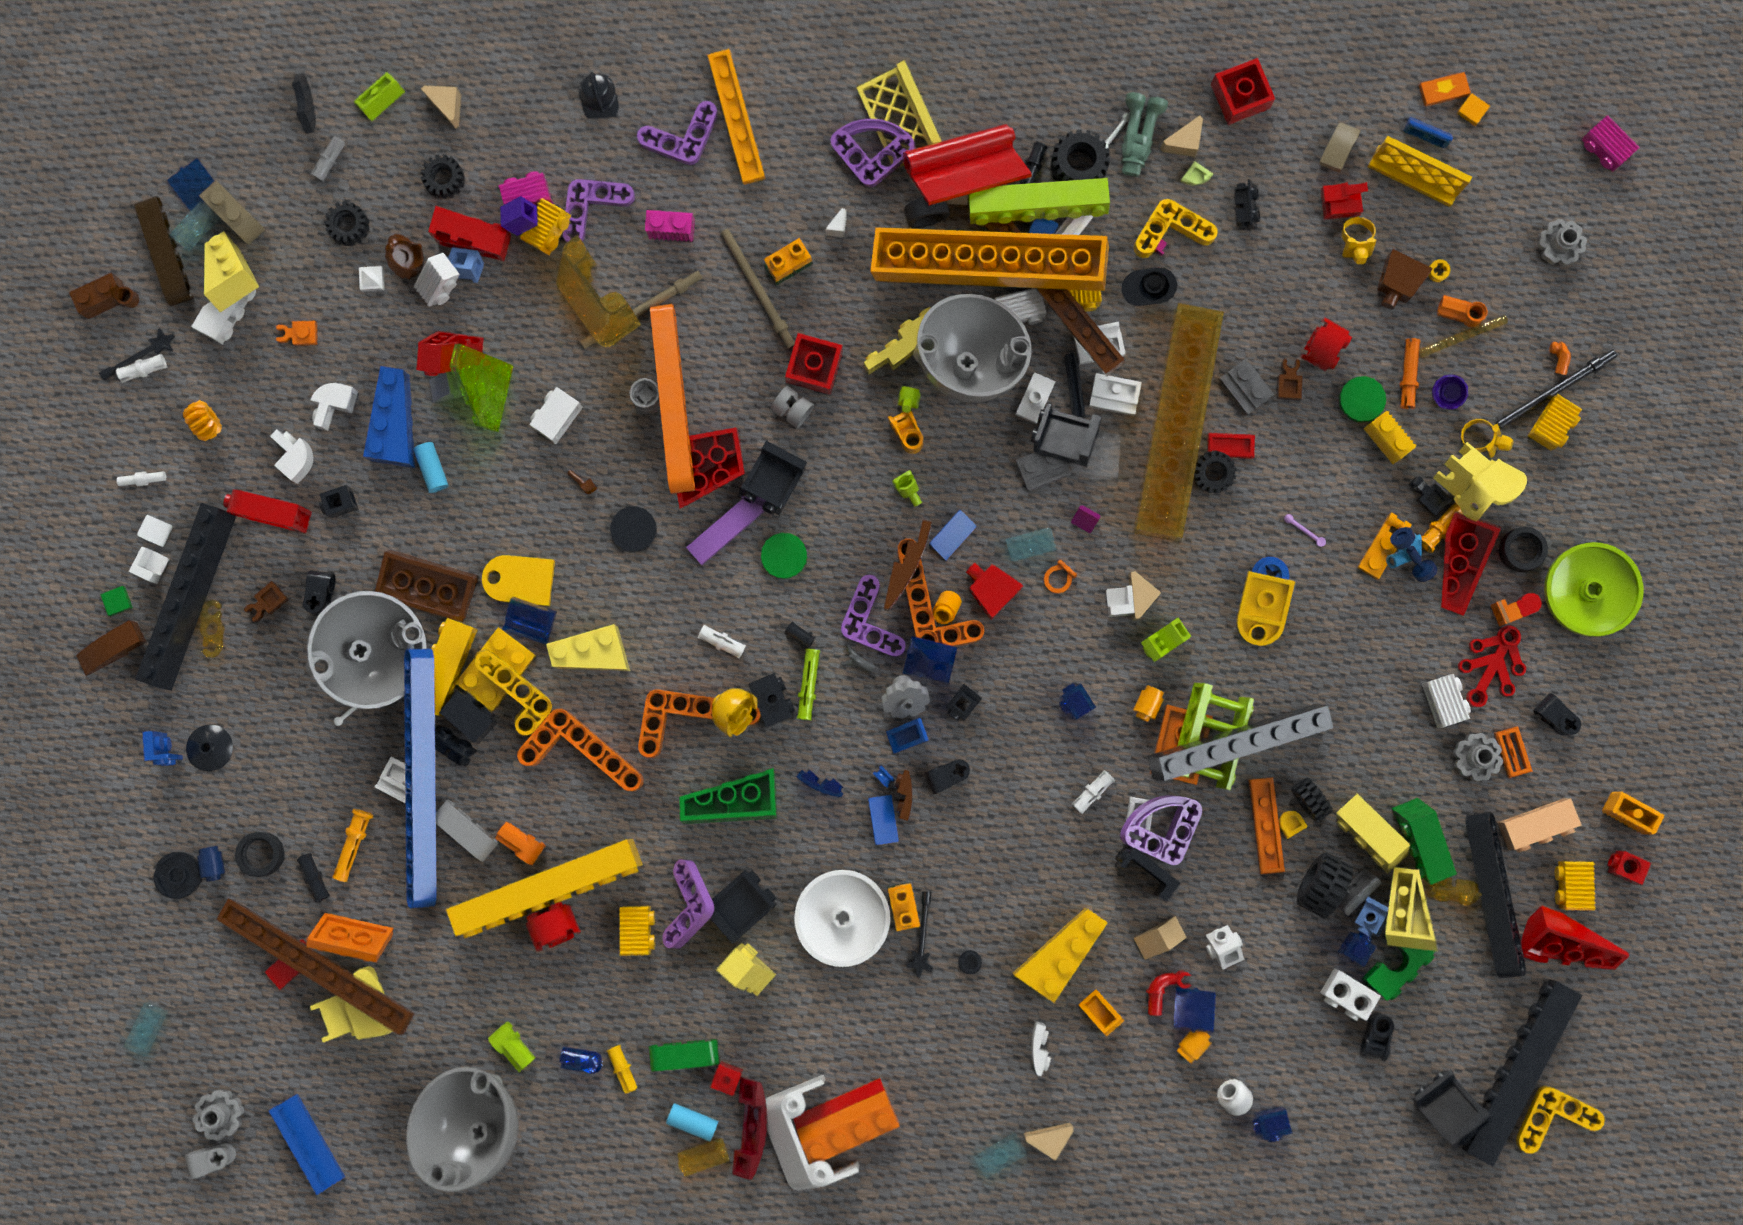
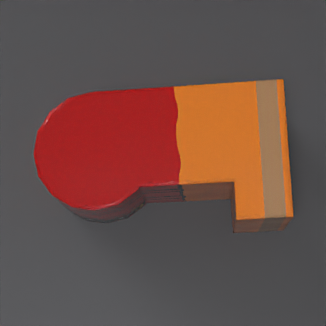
M1527 593L1509 605L1503 599L1490 606L1500 627L1536 613L1540 610L1542 602L1535 593Z

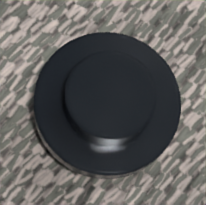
M967 950L960 955L958 965L965 974H975L982 966V959L977 952Z

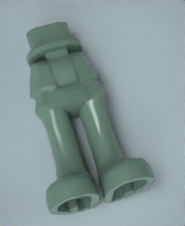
M1135 92L1126 94L1125 103L1130 113L1126 135L1123 136L1124 143L1121 145L1123 174L1135 177L1140 176L1141 168L1145 167V161L1151 153L1150 148L1153 145L1152 136L1156 120L1159 115L1166 112L1168 108L1167 100L1159 97L1148 99L1142 134H1137L1146 97Z

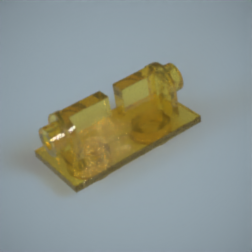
M1452 878L1444 879L1432 885L1429 884V887L1433 888L1427 894V897L1435 898L1439 902L1453 900L1458 901L1461 905H1472L1482 896V893H1478V884H1475L1474 881L1456 879L1455 887H1453Z
M723 1137L677 1153L679 1159L678 1166L680 1171H683L684 1177L730 1161Z

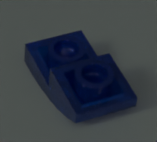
M801 770L796 776L809 787L824 794L835 797H842L844 795L841 791L844 787L834 778L831 781L826 778L819 785L817 781L820 778L811 770L807 772Z

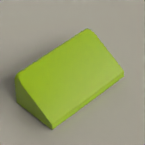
M387 72L354 100V103L373 121L404 94L405 91Z

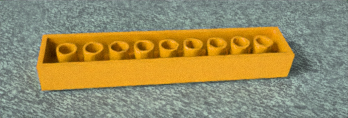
M875 228L870 272L875 281L1105 291L1109 243L1107 236Z

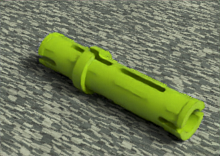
M805 649L801 692L798 693L800 700L797 719L811 721L813 700H816L814 692L820 650Z

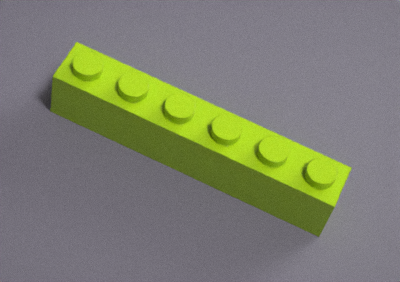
M1108 178L1003 185L968 194L970 224L986 225L993 222L1006 224L1011 221L1021 220L1031 222L1035 219L1055 220L1062 217L1075 219L1090 215L1100 217L1104 214H1109L1110 207Z

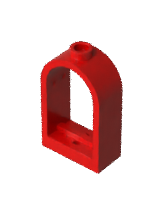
M235 489L232 490L231 495L227 494L223 501V506L227 508L226 512L231 515L304 534L307 532L312 511L298 504Z

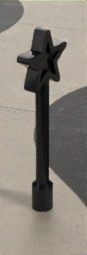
M159 328L157 337L148 340L150 343H153L152 345L117 365L99 372V375L103 380H106L115 375L116 369L125 367L154 350L157 355L163 349L172 352L173 348L170 342L175 338V335H165L162 329Z
M922 891L921 903L923 907L918 954L912 951L914 961L906 965L907 968H916L918 978L921 976L923 969L933 970V967L927 963L930 953L924 954L928 907L931 904L932 892Z

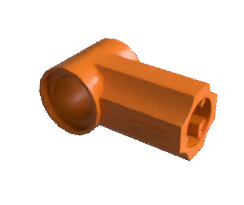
M1443 295L1439 303L1437 315L1462 322L1468 327H1476L1486 318L1488 310L1481 302L1471 303ZM1471 310L1477 312L1479 319L1472 318L1469 312Z
M506 822L500 828L495 837L496 840L514 851L518 858L532 866L546 846L543 842L539 843L536 841L534 836L525 834L509 822Z

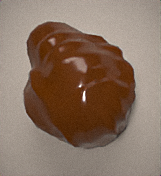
M400 234L390 235L388 244L385 247V259L387 260L388 267L401 279L406 278L410 280V278L416 277L421 273L424 263L422 245L414 243Z

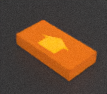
M1465 72L1422 82L1419 85L1425 107L1466 97L1471 94Z

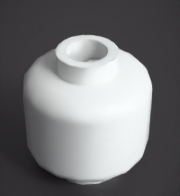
M1236 1079L1227 1080L1218 1089V1101L1228 1113L1240 1116L1250 1110L1253 1104V1097L1250 1090L1241 1081Z

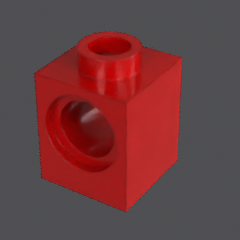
M1616 851L1608 860V873L1632 884L1643 885L1651 863L1626 851ZM1626 861L1630 863V870L1627 873L1623 868Z
M721 1061L710 1088L733 1096L744 1069Z

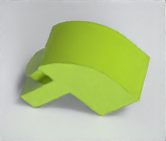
M1176 618L1142 641L1141 644L1145 654L1155 662L1192 636L1181 620Z

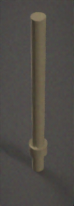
M729 229L723 230L721 232L722 237L774 324V331L777 335L781 336L788 350L792 349L795 342L788 332V325L785 320H781Z
M696 271L683 280L680 278L673 282V286L581 340V344L586 349L648 312L650 307L658 306L674 295L686 292L689 286L703 279L700 272Z

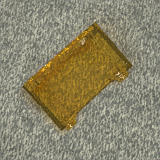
M576 235L564 245L556 277V286L600 346L610 347L639 327L641 323L620 293L610 292L602 298L599 297L590 284L594 280L591 275V269L597 264L582 240Z

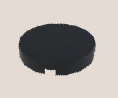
M628 506L619 510L613 517L610 525L611 536L614 543L622 550L630 553L641 552L649 548L657 535V524L654 517L646 509L638 506Z
M173 852L165 855L158 861L153 875L157 890L162 895L173 899H182L192 895L202 881L197 859L186 852Z

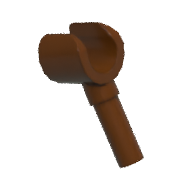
M572 470L567 472L586 494L589 495L597 490V487L590 478L584 482Z

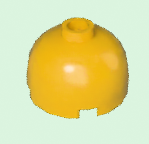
M731 688L717 695L712 703V720L714 724L729 737H732V734L735 736L740 735L753 719L750 713L752 708L757 709V698L751 693L737 688Z

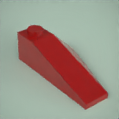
M1454 513L1445 538L1442 608L1464 616L1501 530V526L1482 519L1473 521L1462 513Z
M1542 905L1527 919L1521 939L1524 957L1539 963H1548V958L1561 959L1562 965L1570 966L1571 962L1582 961L1585 967L1615 970L1629 957L1628 952L1562 912Z

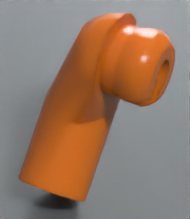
M1552 342L1549 352L1557 354L1558 358L1555 373L1567 375L1571 353L1565 343Z

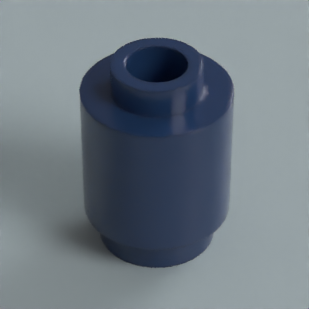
M218 846L199 849L197 860L200 877L206 878V882L220 880L221 874H225L222 851H219Z

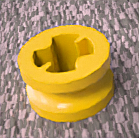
M1435 260L1429 265L1433 269L1428 277L1434 282L1443 281L1450 274V265L1445 260ZM1437 266H1441L1440 269H1444L1440 276L1437 275L1438 272L1434 273V269Z

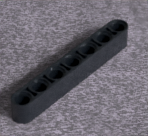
M1487 812L1467 815L1465 819L1496 974L1500 979L1523 977L1526 975V964L1494 814Z

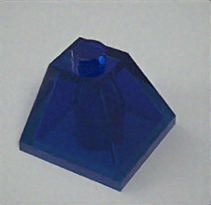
M911 636L903 674L949 684L958 647Z

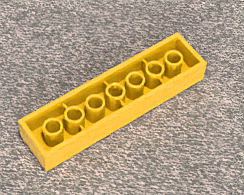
M626 839L446 909L455 936L463 935L465 939L482 933V927L484 926L488 930L505 924V918H509V921L526 916L528 915L526 911L528 909L535 912L549 907V901L554 900V903L570 899L572 898V892L576 891L577 895L593 890V884L599 883V886L616 881V875L621 874L622 877L637 873L639 872L637 867L643 864L634 839Z

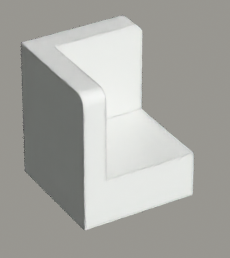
M141 547L129 572L158 584L170 559L153 550Z
M1132 585L1125 588L1106 590L1108 617L1134 614Z

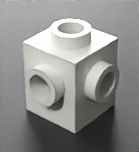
M1228 925L1206 935L1209 943L1206 946L1211 959H1217L1222 969L1244 960L1241 950L1242 941L1237 932L1232 933Z

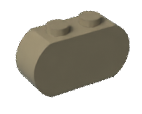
M217 180L199 195L248 245L266 230Z

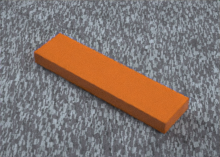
M1273 777L1249 780L1260 874L1285 872Z

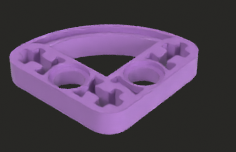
M862 119L851 122L838 129L831 137V145L866 187L878 185L903 163V152L906 150H900L902 148L901 142H910L908 144L909 150L916 149L913 138L904 129L894 123L880 119ZM865 131H880L893 135L896 139L870 160L851 136ZM838 138L845 139V143L850 148L847 152L841 144L836 146ZM895 148L896 152L899 153V155L901 156L899 159L897 158L896 154L892 151V149ZM859 153L862 155L861 162L856 165L851 164V155ZM886 155H891L894 159L893 164L889 167L881 164L882 158ZM877 163L883 172L880 174L877 170L873 174L874 179L872 181L870 179L865 180L867 178L865 173L868 171L873 173L876 170L874 165Z
M1176 795L1153 798L1140 805L1128 817L1121 829L1120 838L1124 844L1135 847L1137 850L1170 865H1178L1185 856L1200 820L1202 806L1193 799ZM1169 806H1178L1165 838L1140 827V824L1153 812ZM1187 807H1191L1194 810L1193 814H1189L1186 811ZM1183 818L1190 821V823L1188 824L1186 822H1182L1181 820ZM1183 825L1186 833L1184 837L1179 839L1176 835V830L1179 826ZM1129 832H1134L1135 835L1142 837L1141 841L1131 839L1128 836ZM1151 838L1157 841V847L1153 851H1149L1147 848L1148 841ZM1172 841H1176V842H1179V843H1181V844H1180V846H1178V845L1172 843ZM1169 850L1176 853L1175 857H1171L1168 854Z

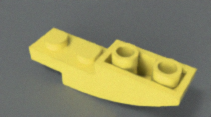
M931 307L923 310L919 314L920 317L914 321L909 319L899 326V341L894 339L885 345L886 349L879 353L874 351L865 358L864 368L868 374H871L887 363L894 370L913 355L917 344L920 323Z

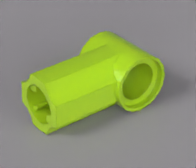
M506 1021L488 1037V1040L494 1049L500 1054L503 1053L515 1069L520 1072L536 1057L521 1041L518 1031L515 1033L512 1029L513 1025Z

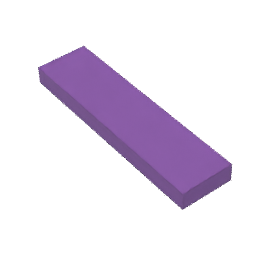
M742 499L686 548L703 565L765 511L762 509V506L756 503L750 504Z

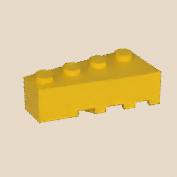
M1084 908L1036 953L1028 958L1026 962L1018 967L1013 974L1054 1003L1108 922L1089 909Z

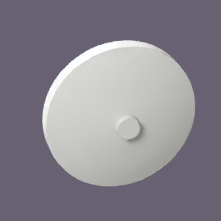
M850 870L830 871L815 878L801 893L795 909V928L803 947L817 960L831 966H853L868 960L884 943L890 926L889 905L882 890L867 876Z

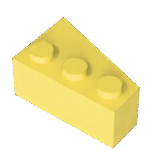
M225 231L213 236L205 243L204 295L219 312H222L259 287L240 249Z
M615 624L546 644L552 667L557 669L630 671L620 632Z
M1358 794L1336 813V818L1338 819L1336 823L1345 832L1349 831L1358 846L1365 849L1387 874L1408 856L1410 844Z
M1394 867L1385 932L1387 944L1390 946L1437 951L1419 870Z
M741 943L717 969L734 987L741 990L746 989L749 993L753 992L756 996L776 975L756 956L758 954L757 950L749 943L746 945Z

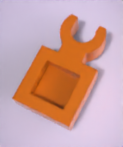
M292 321V328H288L285 325L276 326L278 331H285L283 337L276 338V341L279 343H287L292 339L294 346L317 345L316 321Z

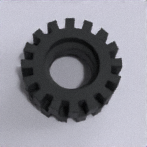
M438 154L435 155L436 159L434 160L430 157L428 159L430 163L427 164L425 162L423 164L425 169H421L420 172L423 185L431 195L438 199L439 197L447 199V196L453 198V194H459L461 192L459 188L464 187L463 181H465V176L463 175V169L451 156L449 158L443 154V157H440ZM443 169L450 171L451 179L447 184L440 185L435 182V175L438 171Z
M342 201L343 205L336 203V208L330 207L329 211L331 213H326L325 215L327 220H324V225L327 227L325 228L327 233L337 243H342L344 246H348V244L354 246L357 241L361 243V238H366V230L369 231L370 228L367 215L358 205L356 206L352 202L348 204L346 201ZM346 216H351L355 219V226L349 232H343L339 228L341 219Z
M1215 450L1204 452L1205 454L1200 455L1199 459L1193 464L1194 469H1192L1194 481L1198 487L1208 493L1217 494L1221 491L1225 492L1229 486L1234 484L1232 482L1237 476L1235 475L1237 469L1234 466V461L1223 452ZM1212 463H1218L1223 468L1222 477L1216 481L1209 480L1205 473L1208 465Z
M1306 777L1291 788L1296 800L1314 822H1320L1333 812V808L1330 806L1329 801L1326 800L1325 795L1322 794L1321 790L1317 788L1310 778Z

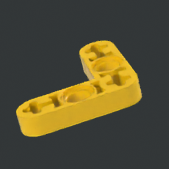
M1164 199L1157 205L1133 248L1138 257H1150L1169 227L1204 246L1212 244L1218 232L1213 223L1173 200ZM1166 207L1170 208L1167 214L1163 213ZM1176 213H1180L1177 219L1174 220L1173 218L1176 215ZM1189 218L1192 226H1183L1180 219ZM1157 224L1161 227L1162 231L1154 233L1151 231L1150 225ZM1199 224L1197 231H1193L1196 225ZM1205 230L1210 232L1207 237L1203 236ZM1148 237L1149 239H1151L1148 247L1144 250L1141 247Z
M1542 1086L1537 1090L1517 1134L1516 1144L1519 1149L1529 1154L1538 1151L1555 1113L1592 1131H1598L1603 1127L1605 1122L1604 1115L1599 1110L1549 1086ZM1550 1093V1096L1553 1097L1552 1102H1546V1099L1543 1098V1094ZM1572 1101L1575 1104V1112L1567 1115L1564 1112V1105ZM1538 1104L1541 1106L1545 1104V1108L1549 1109L1548 1113L1537 1108ZM1582 1112L1590 1116L1594 1115L1597 1122L1590 1124L1589 1120L1581 1117ZM1536 1113H1541L1544 1117V1121L1540 1126H1535L1532 1123V1117ZM1528 1127L1539 1131L1538 1135L1533 1133L1531 1136V1140L1534 1141L1533 1145L1526 1147L1523 1139L1529 1138L1532 1133L1527 1130Z

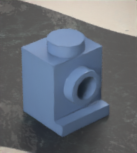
M452 247L447 258L460 274L458 277L470 279L474 283H478L484 265L477 250Z
M1367 897L1366 903L1355 921L1356 925L1359 926L1358 931L1369 937L1372 934L1379 937L1387 923L1389 908ZM1369 914L1375 915L1373 922L1367 921Z

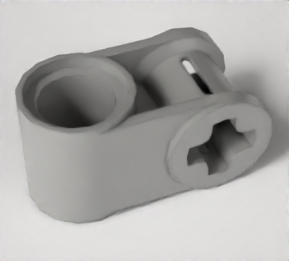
M222 1143L184 1155L190 1178L194 1179L204 1176L232 1163L236 1157L234 1146L229 1143Z

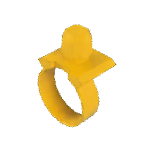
M1353 217L1345 222L1341 236L1346 243L1342 256L1353 258L1356 264L1366 263L1367 258L1372 256L1377 241L1374 239L1376 228L1370 220L1363 217ZM1352 224H1359L1366 227L1371 232L1372 237L1367 239V241L1358 242L1346 233L1345 228Z
M1474 419L1465 424L1462 429L1461 438L1464 445V433L1471 425L1484 423L1493 429L1494 436L1491 443L1482 448H1475L1480 453L1487 451L1490 458L1495 456L1497 447L1503 451L1512 449L1513 439L1505 435L1501 436L1498 423L1493 426L1484 419Z

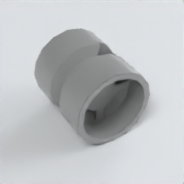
M648 378L635 381L629 393L636 408L645 414H653L659 411L658 385Z
M786 386L776 397L770 410L779 417L785 416L786 422L798 429L811 413L814 404L805 397L799 398L798 392Z

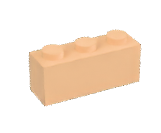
M1563 798L1498 822L1508 850H1516L1517 853L1530 849V844L1535 842L1539 844L1548 843L1553 840L1552 836L1561 834V836L1572 834L1575 832L1574 828L1582 826L1571 798Z

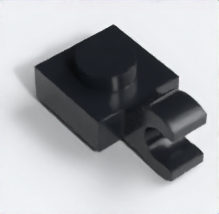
M1420 476L1414 478L1408 484L1421 495L1417 501L1432 516H1436L1452 500L1436 483L1429 486Z

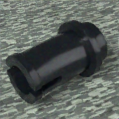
M791 622L784 632L785 635L801 644V648L809 649L815 640L812 632H806L794 622Z

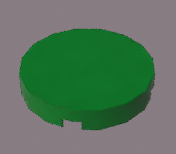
M1367 376L1355 377L1349 380L1340 391L1339 407L1347 415L1346 417L1358 423L1369 422L1377 418L1385 408L1386 393L1382 385L1373 378Z
M778 533L766 540L761 550V560L763 567L770 575L778 579H789L803 571L807 563V551L799 537L791 533Z

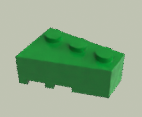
M1418 797L1393 807V813L1404 838L1410 844L1409 853L1414 858L1416 863L1415 870H1419L1421 879L1432 885L1456 875L1457 873L1436 811Z

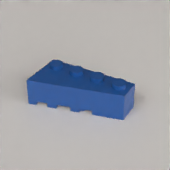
M380 366L363 457L372 462L415 468L410 375L403 369Z

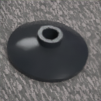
M204 725L197 728L189 736L186 744V753L189 761L193 766L202 771H215L222 768L230 760L233 752V742L229 733L217 725ZM206 743L210 745V750L208 752L204 751V745Z

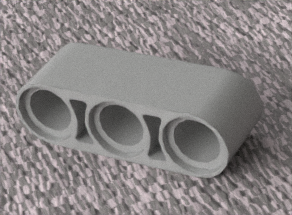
M447 799L436 812V824L474 857L483 862L499 844L495 838L492 840L488 832L480 825L472 823L473 819L460 808L457 810L454 807L455 804Z

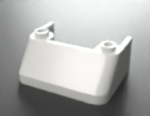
M824 1074L766 1098L767 1131L786 1180L794 1190L823 1187L859 1172L858 1161L833 1171L830 1165L824 1161H817L808 1165L791 1119L801 1115L805 1109V1100L802 1093L823 1085L825 1082Z

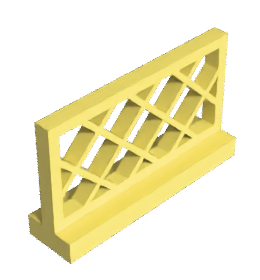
M905 60L896 64V68L857 87L871 119H877L874 114L877 106L888 109L885 121H889L892 111L903 114L899 127L912 134L914 141L916 136L924 138L928 145L941 142ZM895 75L899 80L896 91L885 87L887 79ZM871 87L879 89L875 101L866 98L864 91ZM883 91L894 94L890 106L879 102ZM898 96L908 100L905 111L894 107ZM907 116L917 120L914 131L903 127ZM876 131L884 148L888 145L887 143L890 144L892 140L884 138V132ZM901 144L903 149L909 150V146ZM887 155L892 165L894 159L891 155Z

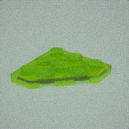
M455 344L450 369L453 375L457 376L461 385L459 389L463 399L473 412V422L478 427L499 432L514 365L462 344Z

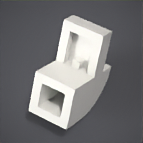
M329 383L319 387L311 397V401L318 405V408L313 412V425L328 431L334 409L352 413L358 391L353 387L338 383Z
M276 429L270 437L287 452L274 466L291 481L298 484L312 467V449L301 438L296 440L287 431L283 434Z

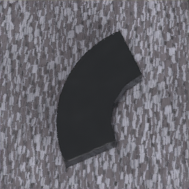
M305 73L296 75L292 82V87L297 100L296 114L304 132L309 134L315 130L316 114L309 83Z

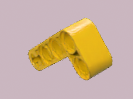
M488 649L478 651L474 657L476 668L524 706L514 719L517 732L521 735L532 734L552 709L550 699ZM489 655V660L491 664H493L494 666H496L497 662L500 663L497 667H495L492 674L489 673L490 671H492V668L489 665H480L481 656L486 658ZM508 670L511 674L510 678L504 682L498 680L497 674L499 671ZM519 685L528 686L529 692L525 696H518L515 693ZM540 699L545 700L547 707L542 711L535 710V702ZM522 718H529L532 724L529 728L522 729L518 726L519 721Z

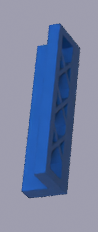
M298 1094L269 1110L316 1195L345 1177Z

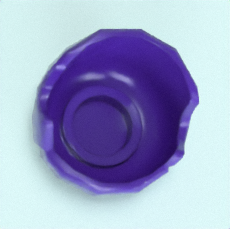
M1444 375L1436 380L1432 387V398L1435 404L1443 409H1457L1465 403L1468 397V385L1457 375Z

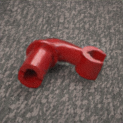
M1180 970L1176 974L1165 973L1157 976L1151 982L1149 989H1146V993H1148V1014L1161 1016L1165 988L1174 984L1181 988H1189L1191 984L1182 983L1181 980L1184 976L1192 975L1184 970Z

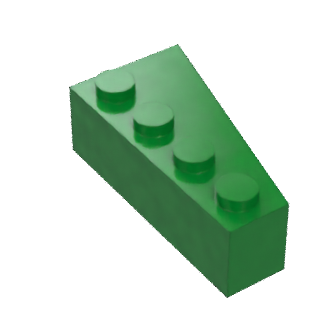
M774 768L679 797L680 821L682 824L777 819Z

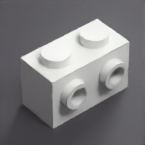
M558 387L546 395L544 405L540 410L537 409L530 419L532 422L529 424L534 430L555 444L558 443L583 408L577 400Z

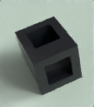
M347 485L320 494V509L324 515L326 514L330 518L359 510L353 490ZM341 500L342 506L336 507V502Z

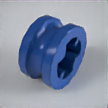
M881 765L878 772L874 771L872 773L886 788L889 787V782L895 781Z

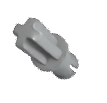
M335 136L332 138L324 153H320L321 157L311 172L313 176L324 182L332 166L337 164L335 160L345 145L343 140Z

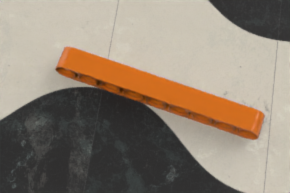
M667 304L650 307L668 485L670 493L674 494L694 491L695 484L676 316H674L676 314L674 305Z

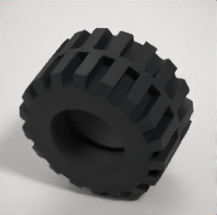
M1082 129L1076 130V134H1073L1072 131L1068 132L1066 138L1062 136L1059 139V143H1056L1051 158L1050 170L1053 171V179L1072 181L1104 178L1110 163L1109 148L1105 149L1106 142L1104 140L1100 142L1098 134L1090 135L1091 131L1086 130V133H1082ZM1077 152L1084 153L1091 158L1093 167L1086 171L1075 170L1069 165L1067 157Z
M1327 852L1322 853L1311 864L1300 884L1297 893V904L1323 919L1330 916L1338 908L1349 889L1353 877V866Z

